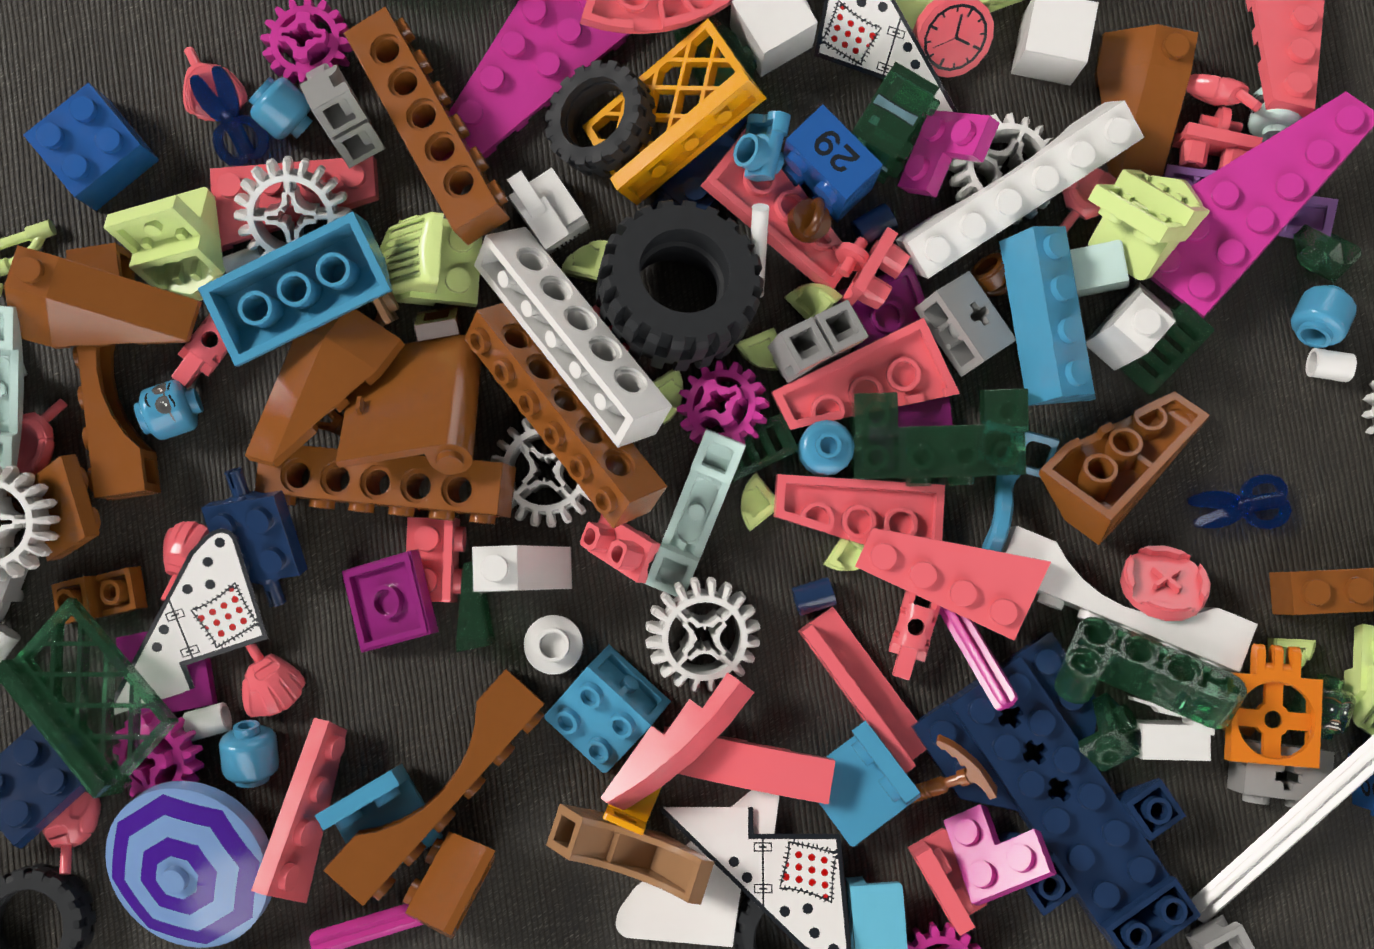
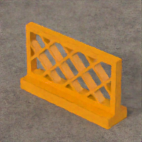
M709 18L639 77L651 91L648 94L654 98L656 108L652 109V113L656 116L655 122L668 123L667 129L655 141H649L647 145L643 144L639 150L640 153L618 172L614 170L609 171L612 175L610 178L611 182L618 192L634 204L639 205L767 99ZM711 36L713 45L710 58H695L697 46ZM673 67H681L677 85H663L665 74ZM692 67L707 68L703 86H688ZM718 68H733L735 73L720 86H714ZM623 92L582 126L594 146L606 140L601 138L598 131L607 123L618 121V127L624 114L625 99ZM660 95H674L670 113H656ZM685 95L700 96L699 104L687 114H681Z

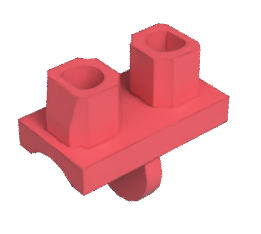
M1220 106L1214 117L1202 114L1198 124L1188 122L1181 134L1176 133L1174 135L1172 147L1180 148L1179 166L1203 169L1206 166L1208 155L1220 157L1218 169L1261 144L1263 138L1241 133L1243 123L1231 120L1232 109L1230 107Z
M887 227L880 240L875 241L869 253L865 250L868 246V241L862 237H858L855 243L843 242L838 246L835 255L842 264L838 270L839 274L849 277L852 271L857 272L840 301L849 300L851 306H853L859 300L876 310L886 301L892 286L876 277V271L879 268L896 279L911 257L893 243L898 235L897 232Z
M602 514L598 523L588 522L580 540V545L587 549L588 552L637 583H646L649 563L653 561L661 545L651 539L646 533L636 530L627 523L612 528Z

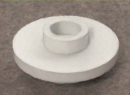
M548 615L538 619L529 627L524 638V652L529 663L538 671L546 674H560L568 671L578 662L583 651V638L579 628L570 619L559 615Z

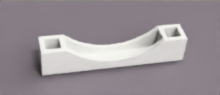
M1125 100L1104 102L1069 125L1047 146L1009 173L964 200L930 216L895 239L901 249L911 256L908 263L912 264L915 274L929 279L1143 139L1144 136Z
M1019 526L1010 527L1002 552L1051 562L1037 591V594H1039L1038 602L1057 610H1062L1064 605L1079 611L1077 618L1096 626L1102 627L1104 621L1118 626L1116 634L1132 641L1142 643L1144 637L1157 642L1156 650L1171 657L1182 659L1183 654L1196 658L1198 659L1196 667L1220 676L1223 670L1240 672L1257 628V623L1217 607H1203L1196 616L1183 621H1164L1150 617L1141 611L1125 607L1109 599L1083 580L1067 561L1056 541Z

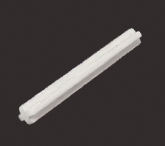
M1374 735L1191 899L1201 914L1198 920L1206 923L1374 774Z

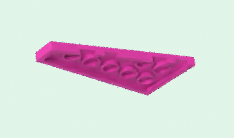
M519 0L449 112L451 115L458 113L471 134L465 138L470 149L477 146L486 159L497 150L496 146L515 130L518 132L529 123L528 119L540 109L551 105L552 95L554 92H559L562 88L560 83L567 76L571 78L575 75V69L582 65L589 67L592 61L602 59L612 49L614 51L626 42V38L630 34L604 31L580 24L587 0ZM454 151L447 153L444 156L443 161L449 159L453 155Z
M1344 92L1192 185L1203 207L1210 210V212L1189 238L1176 246L1149 279L1204 319L1374 128V110L1348 92Z

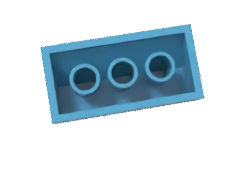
M353 211L198 288L236 367L393 291L385 258L369 224Z
M1033 226L999 241L1027 406L1096 399L1066 226Z

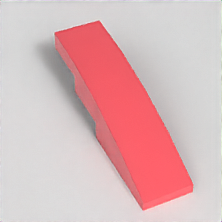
M727 672L703 708L689 699L666 733L653 726L649 728L603 793L601 799L614 807L626 810L661 788L702 754L729 726L755 692Z
M664 726V732H663V733H666V731L669 729V727ZM719 735L696 760L678 774L749 790L829 804L835 760L833 758L793 752L790 749L750 743L747 740Z

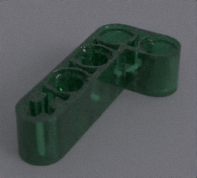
M1087 617L1078 624L1054 682L1056 692L1067 702L1074 704L1088 702L1093 696L1099 681H1103L1213 729L1228 727L1247 696L1245 683L1233 673L1098 617Z

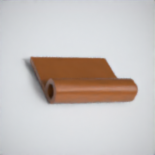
M451 335L406 343L379 379L371 386L364 381L348 395L347 399L350 404L345 408L336 457V464L339 468L425 454L429 464L434 469L446 475L459 474L471 467L474 453L482 361L465 341L466 335Z

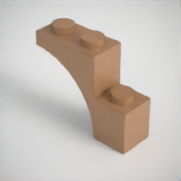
M559 804L546 846L569 861L615 871L658 887L687 903L701 905L714 861L663 832L645 829L644 834L639 835L603 819L604 813L601 811Z

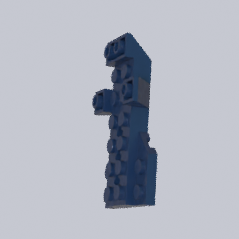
M1045 632L999 664L1018 696V700L1010 707L1014 709L1013 721L1010 724L999 722L998 717L1003 714L994 708L980 682L976 679L919 718L918 722L911 727L943 777L955 775L957 770L966 767L960 766L956 757H952L946 750H941L937 746L936 740L939 734L955 741L972 754L982 764L998 787L997 798L991 800L982 788L973 782L965 787L961 785L951 787L959 799L1016 810L1029 830L1036 829L1041 831L1057 874L1024 887L1041 915H1047L1074 895L1088 918L1114 949H1156L1201 917V914L1178 880L1169 875L1146 841V839L1153 840L1186 815L1160 778L1114 794L1090 758L1099 702L1051 632ZM1027 742L1038 745V750L1035 751L1037 756L1033 760L1023 757V753L1027 752L1024 747ZM1052 778L1062 781L1061 792L1057 796L1047 792V790L1052 788L1049 784Z

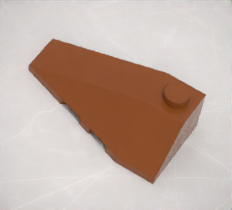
M357 309L294 339L245 456L250 461L276 468L279 467L317 433V422L334 409L340 413L350 404L346 397L364 381L371 386L382 376L405 346L403 341Z

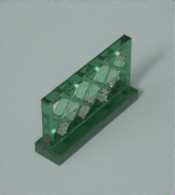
M67 598L14 659H6L0 662V683L93 799L122 793L132 782L129 776L179 722L178 718L77 598ZM71 615L78 622V641H64V625ZM44 646H51L50 672H43L33 659ZM64 646H77L76 672H63ZM90 646H98L104 653L103 672H89ZM63 677H76L75 702H68L62 695ZM89 677H103L102 702H88ZM115 677H124L130 684L129 703L114 702ZM88 708H102L101 733H93L87 726ZM114 708H129L128 734L113 733ZM141 708H150L160 720V723L150 734H140ZM113 739L128 740L127 759L121 766L113 757Z

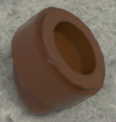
M809 198L800 201L790 210L787 224L791 234L797 240L810 244L817 242L829 232L831 216L829 210L825 207L823 198Z
M1001 253L985 256L974 265L971 274L987 297H997L1008 292Z

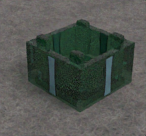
M896 61L851 132L883 164L877 177V181L882 184L886 182L889 176L893 178L899 176L904 167L903 163L899 162V159H907L913 149V144L910 141L915 134L919 136L926 114L933 116L940 105V101L935 99L940 87Z

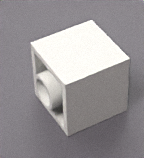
M807 0L731 1L730 28L760 77L813 47L818 21L814 17Z
M1031 0L1021 18L1011 74L1070 86L1088 62L1099 2L1089 0Z

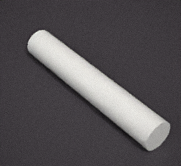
M757 203L752 206L750 239L755 246L751 255L757 254L760 257L762 270L759 276L763 278L765 283L769 206ZM763 284V292H762L760 298L763 297V295H764V284Z

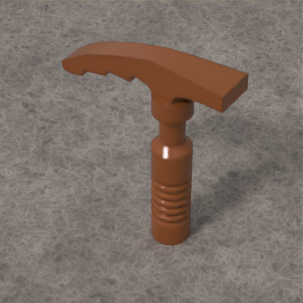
M939 734L936 740L937 746L941 750H946L952 757H956L960 766H965L966 768L957 770L955 775L946 778L939 776L916 784L915 786L920 791L921 797L913 803L947 793L949 788L957 785L962 787L971 785L972 782L980 786L990 800L997 798L998 787L982 764L955 741Z

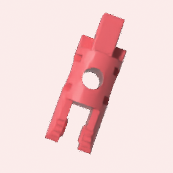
M210 313L191 336L190 341L186 342L177 354L183 358V361L171 377L179 381L186 388H189L201 373L209 377L228 352ZM217 335V345L209 348L207 346L208 337Z
M906 590L888 651L897 654L892 675L910 680L915 661L925 662L933 629L941 606L930 602L928 608L914 604L916 595ZM912 619L921 620L922 629L919 633L912 634L908 631V623Z

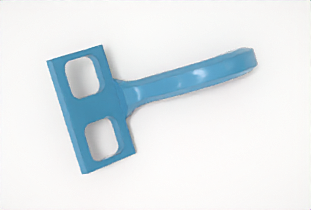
M985 419L972 458L973 460L992 464L997 475L994 514L990 529L982 545L983 549L1003 551L1012 522L1014 506L1013 488L1016 480L1022 474L1041 478L1039 476L1041 468L1028 466L1021 462L1027 444L1035 441L1049 445L1051 449L1046 460L1047 463L1055 455L1060 442L1059 439ZM990 430L1002 432L1010 436L1005 454L1002 457H995L981 452L986 433Z

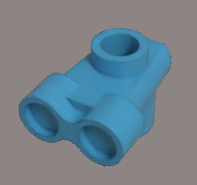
M769 111L765 115H748L745 135L738 140L733 153L736 165L745 169L744 177L755 182L774 180L775 174L781 170L784 164V155L781 152L784 137L788 136L790 114L782 111Z

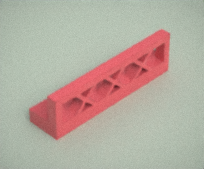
M829 607L799 629L798 632L862 720H866L904 772L908 773L916 767L912 760L926 751V748L911 727L918 721L834 607Z

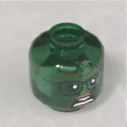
M1318 673L1316 679L1323 680L1321 738L1332 740L1333 735H1341L1348 730L1356 704V697L1352 692L1343 688L1345 680L1328 674ZM1296 690L1290 712L1306 713V700Z

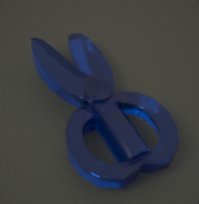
M214 66L212 68L218 96L199 75H193L190 78V85L195 98L211 118L221 123L213 132L214 148L220 159L229 166H243L250 159L255 160L264 157L269 149V136L266 130L252 119L250 115L238 116L240 112L239 97L233 80L221 66ZM242 124L250 126L255 131L258 138L256 150ZM226 132L240 157L233 156L225 147L223 137Z
M1271 474L1257 475L1247 479L1241 486L1240 496L1225 491H1206L1187 498L1190 506L1217 508V510L1194 520V526L1201 529H1215L1228 526L1242 517L1255 528L1271 529L1280 527L1287 522L1292 512L1290 503L1286 499L1288 486L1280 477ZM1260 484H1271L1277 490L1276 492L1252 495L1253 488ZM1279 509L1278 515L1268 520H1261L1254 513L1263 510Z

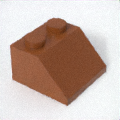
M450 831L444 841L437 838L425 859V862L431 865L423 880L415 878L403 899V902L409 905L405 914L435 931L454 939L495 861L496 851Z

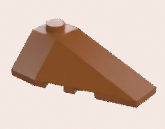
M1155 24L1103 33L1094 73L1096 88L1099 87L1101 104L1125 100L1144 136L1143 139L1107 162L1108 173L1113 175L1116 180L1123 169L1141 170L1150 176H1163L1191 75L1199 32Z
M17 245L4 285L7 306H14L17 309L21 339L55 349L88 345L103 347L110 346V344L130 343L139 345L186 343L190 341L202 304L199 300Z
M1174 391L1134 410L1133 415L1115 424L1109 422L1099 427L1096 433L1081 440L1076 438L1067 442L1040 469L1039 476L1064 520L1100 545L1128 515L1204 425L1210 414Z

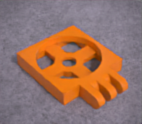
M1253 644L1251 647L1250 674L1228 672L1225 760L1320 769L1323 680L1301 678L1302 653L1299 647L1289 646L1287 648L1286 662L1284 663L1283 647L1271 645L1268 651V662H1266L1265 645ZM1263 684V703L1259 704L1255 709L1240 708L1245 696L1252 689ZM1284 685L1291 686L1302 694L1306 700V713L1288 712L1283 706ZM1270 711H1275L1280 716V724L1275 728H1269L1265 724V715ZM1239 726L1255 727L1261 733V753H1256L1246 744L1241 736ZM1287 730L1305 731L1304 745L1292 755H1281L1282 735Z

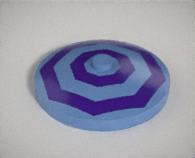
M171 781L155 785L130 801L119 812L110 827L106 842L105 858L111 885L128 913L148 931L166 941L195 948H208L229 943L252 927L266 910L271 900V896L251 891L269 840L263 828L249 810L235 798L215 787L193 781Z

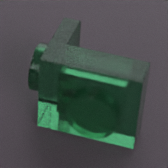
M1306 224L1293 236L1298 254L1297 259L1300 265L1333 283L1362 256L1361 248L1333 233H1331V236H1328Z
M1107 692L1093 699L1092 702L1099 731L1080 740L1078 745L1080 752L1100 771H1107L1140 754L1134 732L1138 724L1129 707L1125 704L1120 706Z

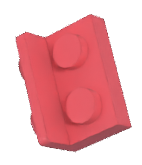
M407 517L406 552L419 549L431 601L457 602L458 594H463L465 588L464 569H459V552H465L466 527H460V519L455 518L454 521Z
M940 828L910 845L908 849L948 921L959 936L975 928L969 915L985 907L987 903L980 906L971 904L947 830Z

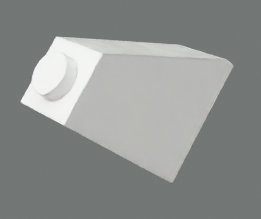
M1139 282L1086 340V345L1101 360L1116 371L1146 355L1176 320L1171 309Z
M526 545L472 547L473 592L572 589L571 547Z

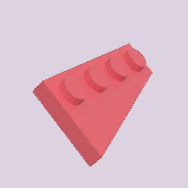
M1246 0L1248 12H1253L1255 27L1252 30L1253 43L1259 47L1261 55L1258 70L1266 110L1287 109L1298 113L1302 118L1315 110L1325 0Z
M745 128L702 183L701 187L750 229L752 206L757 203L767 204L769 206L767 243L811 281L834 289L843 277L838 272L842 264L835 255L838 246L843 242L831 227L826 235L817 242L810 244L797 240L791 234L787 224L788 214L800 201L809 197L800 185L795 187L782 169L775 174L774 180L755 182L744 177L745 169L736 165L733 153L736 143L745 135Z
M374 156L351 168L347 166L343 158L310 160L308 172L314 174L317 167L323 165L326 170L321 179L325 183L332 177H336L339 180L336 187L331 190L332 193L340 191L347 193V199L337 204L338 207L353 209L379 200L377 160ZM301 161L294 162L295 169L299 168ZM278 163L280 169H283L282 163ZM266 164L210 168L211 193L215 196L222 252L232 249L235 244L254 238L252 234L239 236V228L248 223L247 221L234 219L233 214L236 210L245 209V207L238 205L234 198L238 193L248 194L240 186L244 178L256 182L251 173L254 167L259 166L268 173ZM283 182L275 183L262 192L259 208H268L270 204H277L282 201ZM297 183L300 186L301 195L306 201L319 203L320 207H325L322 200L313 190ZM290 200L289 207L284 214L291 215L292 222L295 223L296 227V222L300 216L305 217L306 215L296 213ZM262 221L270 233L281 230L276 225H266L265 221Z
M924 318L771 391L789 430L811 426L813 423L822 420L834 421L960 394Z
M777 474L773 517L861 545H865L872 528L942 541L945 485Z
M872 528L855 567L1007 638L1015 640L1051 562Z
M313 719L251 891L266 896L307 903L324 832L315 815L330 806L340 759L345 749L346 729L326 720Z

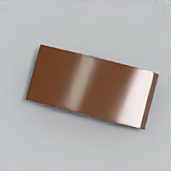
M141 566L128 567L96 576H83L51 585L58 626L148 607Z

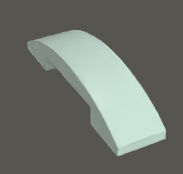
M0 305V466L4 469L6 466H17L23 421L24 368L17 309L14 306Z
M706 429L664 538L650 568L646 585L667 592L675 597L678 596L674 587L675 583L680 582L685 592L688 590L690 579L695 573L746 444Z

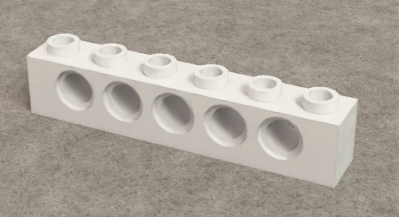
M527 227L487 234L475 261V268L616 447L619 448L655 435L672 405Z

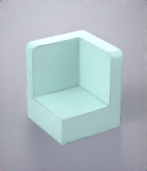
M1121 240L1070 250L1078 297L1129 287L1128 271Z

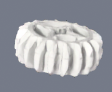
M1013 112L1005 116L1003 123L996 113L991 115L1000 123L992 143H1008V147L1001 151L989 148L983 163L952 159L948 170L956 174L951 177L949 184L952 187H962L955 196L956 201H962L984 188L979 182L976 173L984 176L988 185L1001 178L1003 173L1000 172L1002 167L1000 165H1003L1008 156L1010 159L1007 164L1009 168L1007 173L1025 162L1022 157V151L1028 158H1031L1053 141L1054 138L1043 140L1040 137L1044 131L1043 125L1037 126L1034 131L1028 128L1030 124L1029 116L1024 117L1020 124H1016ZM1050 199L1037 208L1045 209L1050 203ZM1037 208L1026 214L1025 217L1028 219L1034 218L1038 213ZM1022 218L1014 222L1013 225L1019 224Z
M285 156L283 158V169H280L274 158L266 161L268 173L259 166L254 167L251 173L256 182L244 178L240 186L248 194L238 193L234 198L238 205L245 207V209H239L234 212V219L247 221L248 223L239 228V236L252 234L254 237L247 245L248 250L253 251L260 245L265 249L261 255L263 256L302 237L305 225L316 224L318 220H327L328 224L350 213V208L337 206V204L347 199V193L340 191L333 194L331 191L336 187L339 180L336 177H332L325 183L321 179L326 170L323 165H319L314 174L308 172L310 165L308 158L301 160L298 169L294 168L292 156ZM283 182L282 201L277 204H270L268 208H259L262 192L275 183ZM297 183L313 190L322 200L325 207H320L319 203L306 201L302 197L300 186ZM290 200L296 213L306 215L305 217L300 216L296 222V227L295 223L292 222L291 215L284 214L289 207ZM262 221H265L266 225H276L281 228L287 243L274 237L266 229Z
M527 418L521 421L525 432L520 435L516 429L510 427L507 432L515 440L511 445L503 440H499L497 446L506 451L504 457L498 455L491 456V462H503L515 467L521 452L529 462L530 470L528 475L522 480L523 484L518 488L516 483L514 484L512 509L517 504L519 505L515 513V519L522 521L530 511L532 512L530 518L532 526L538 527L541 523L542 515H546L548 527L554 528L557 523L556 514L560 513L563 521L569 524L572 522V516L568 510L574 507L579 514L584 515L586 509L579 501L583 496L587 500H591L578 484L574 491L564 480L563 473L565 467L554 453L542 454L535 449L531 443L542 438L533 429ZM534 456L541 462H546L549 466L551 461L556 463L552 470L555 478L561 484L560 487L545 477L543 481L538 480L542 472L539 468L540 465L534 460ZM546 487L553 488L564 499L552 505H537L526 500L532 492L536 493L538 490Z
M0 466V520H12V524L0 526V581H5L8 575L12 578L24 576L25 568L28 570L38 568L40 562L37 556L46 557L52 553L51 549L45 544V541H54L60 537L56 532L49 530L50 524L59 523L61 520L57 515H49L48 511L58 502L55 499L42 498L49 487L45 484L33 485L36 475L31 472H24L20 475L17 466H6L4 469ZM7 491L20 502L25 514H21L14 509L11 497L7 496ZM26 528L22 541L10 553V547H14L15 535L21 529Z
M691 577L690 585L692 590L685 592L683 585L677 582L674 584L678 594L677 597L673 599L667 592H663L660 595L664 604L667 605L665 609L656 605L651 607V614L660 619V621L646 622V630L657 635L650 636L645 642L647 648L658 649L650 656L652 663L660 664L665 662L660 669V673L664 678L676 672L673 680L675 686L681 687L687 678H690L689 685L691 691L697 692L700 682L705 681L708 691L713 692L716 687L715 679L721 678L722 680L727 672L730 673L732 670L742 677L745 671L740 661L754 662V655L746 648L759 647L760 640L749 634L758 631L760 624L757 620H747L756 611L751 604L741 606L746 599L742 591L736 592L730 597L732 585L729 582L725 581L719 590L716 591L717 585L714 577H708L705 589L700 588L697 577ZM704 602L721 606L718 610L713 608L705 615H696L689 609H686L691 605ZM733 615L736 623V635L731 648L728 650L720 640V635L727 626L725 621ZM677 618L686 629V633L679 642L680 648L673 653L668 644V635L672 622ZM691 623L697 628L703 626L704 630L708 626V631L715 646L709 640L702 641L701 637L699 642H697V637ZM700 654H710L717 659L715 662L704 665L685 662L687 659L692 661Z

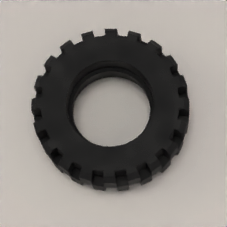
M673 200L659 201L657 209L653 210L651 205H646L636 210L634 219L626 217L618 224L616 234H611L605 246L597 277L596 303L601 306L600 318L607 327L613 326L612 333L621 344L625 342L629 346L628 352L633 358L639 360L643 355L651 359L650 366L659 369L663 368L664 363L673 364L674 371H687L690 363L693 362L695 367L700 369L709 366L714 356L716 359L721 360L730 353L734 344H738L756 314L760 304L759 298L763 292L764 280L759 276L762 264L757 254L751 255L755 245L747 234L741 236L737 232L739 225L730 217L725 221L718 216L719 210L710 206L706 210L697 208V202L683 200L682 205H674ZM674 260L687 263L698 269L709 280L715 293L716 302L705 310L692 313L668 309L649 295L642 283L640 273L649 265L660 261Z

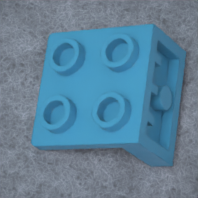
M609 644L549 709L544 718L602 773H607L652 726L671 701Z
M866 720L852 730L854 735L852 738L827 756V758L835 760L829 804L819 803L852 847L859 844L921 797L920 791Z
M400 764L319 812L315 817L323 831L335 824L347 844L359 829L381 826L400 819L425 803L403 764ZM432 829L421 842L427 846L425 848L427 849L433 845L437 838L442 839L443 835L441 832L438 833Z

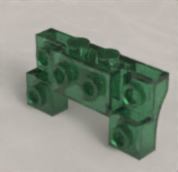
M1028 389L980 390V425L898 427L897 392L852 394V437L854 441L852 478L905 479V486H931V478L948 477V485H974V477L1026 475L1025 432H1029Z

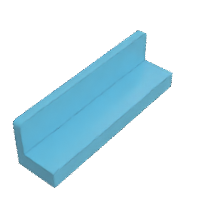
M862 876L845 877L851 949H908L902 884L898 881L866 883Z

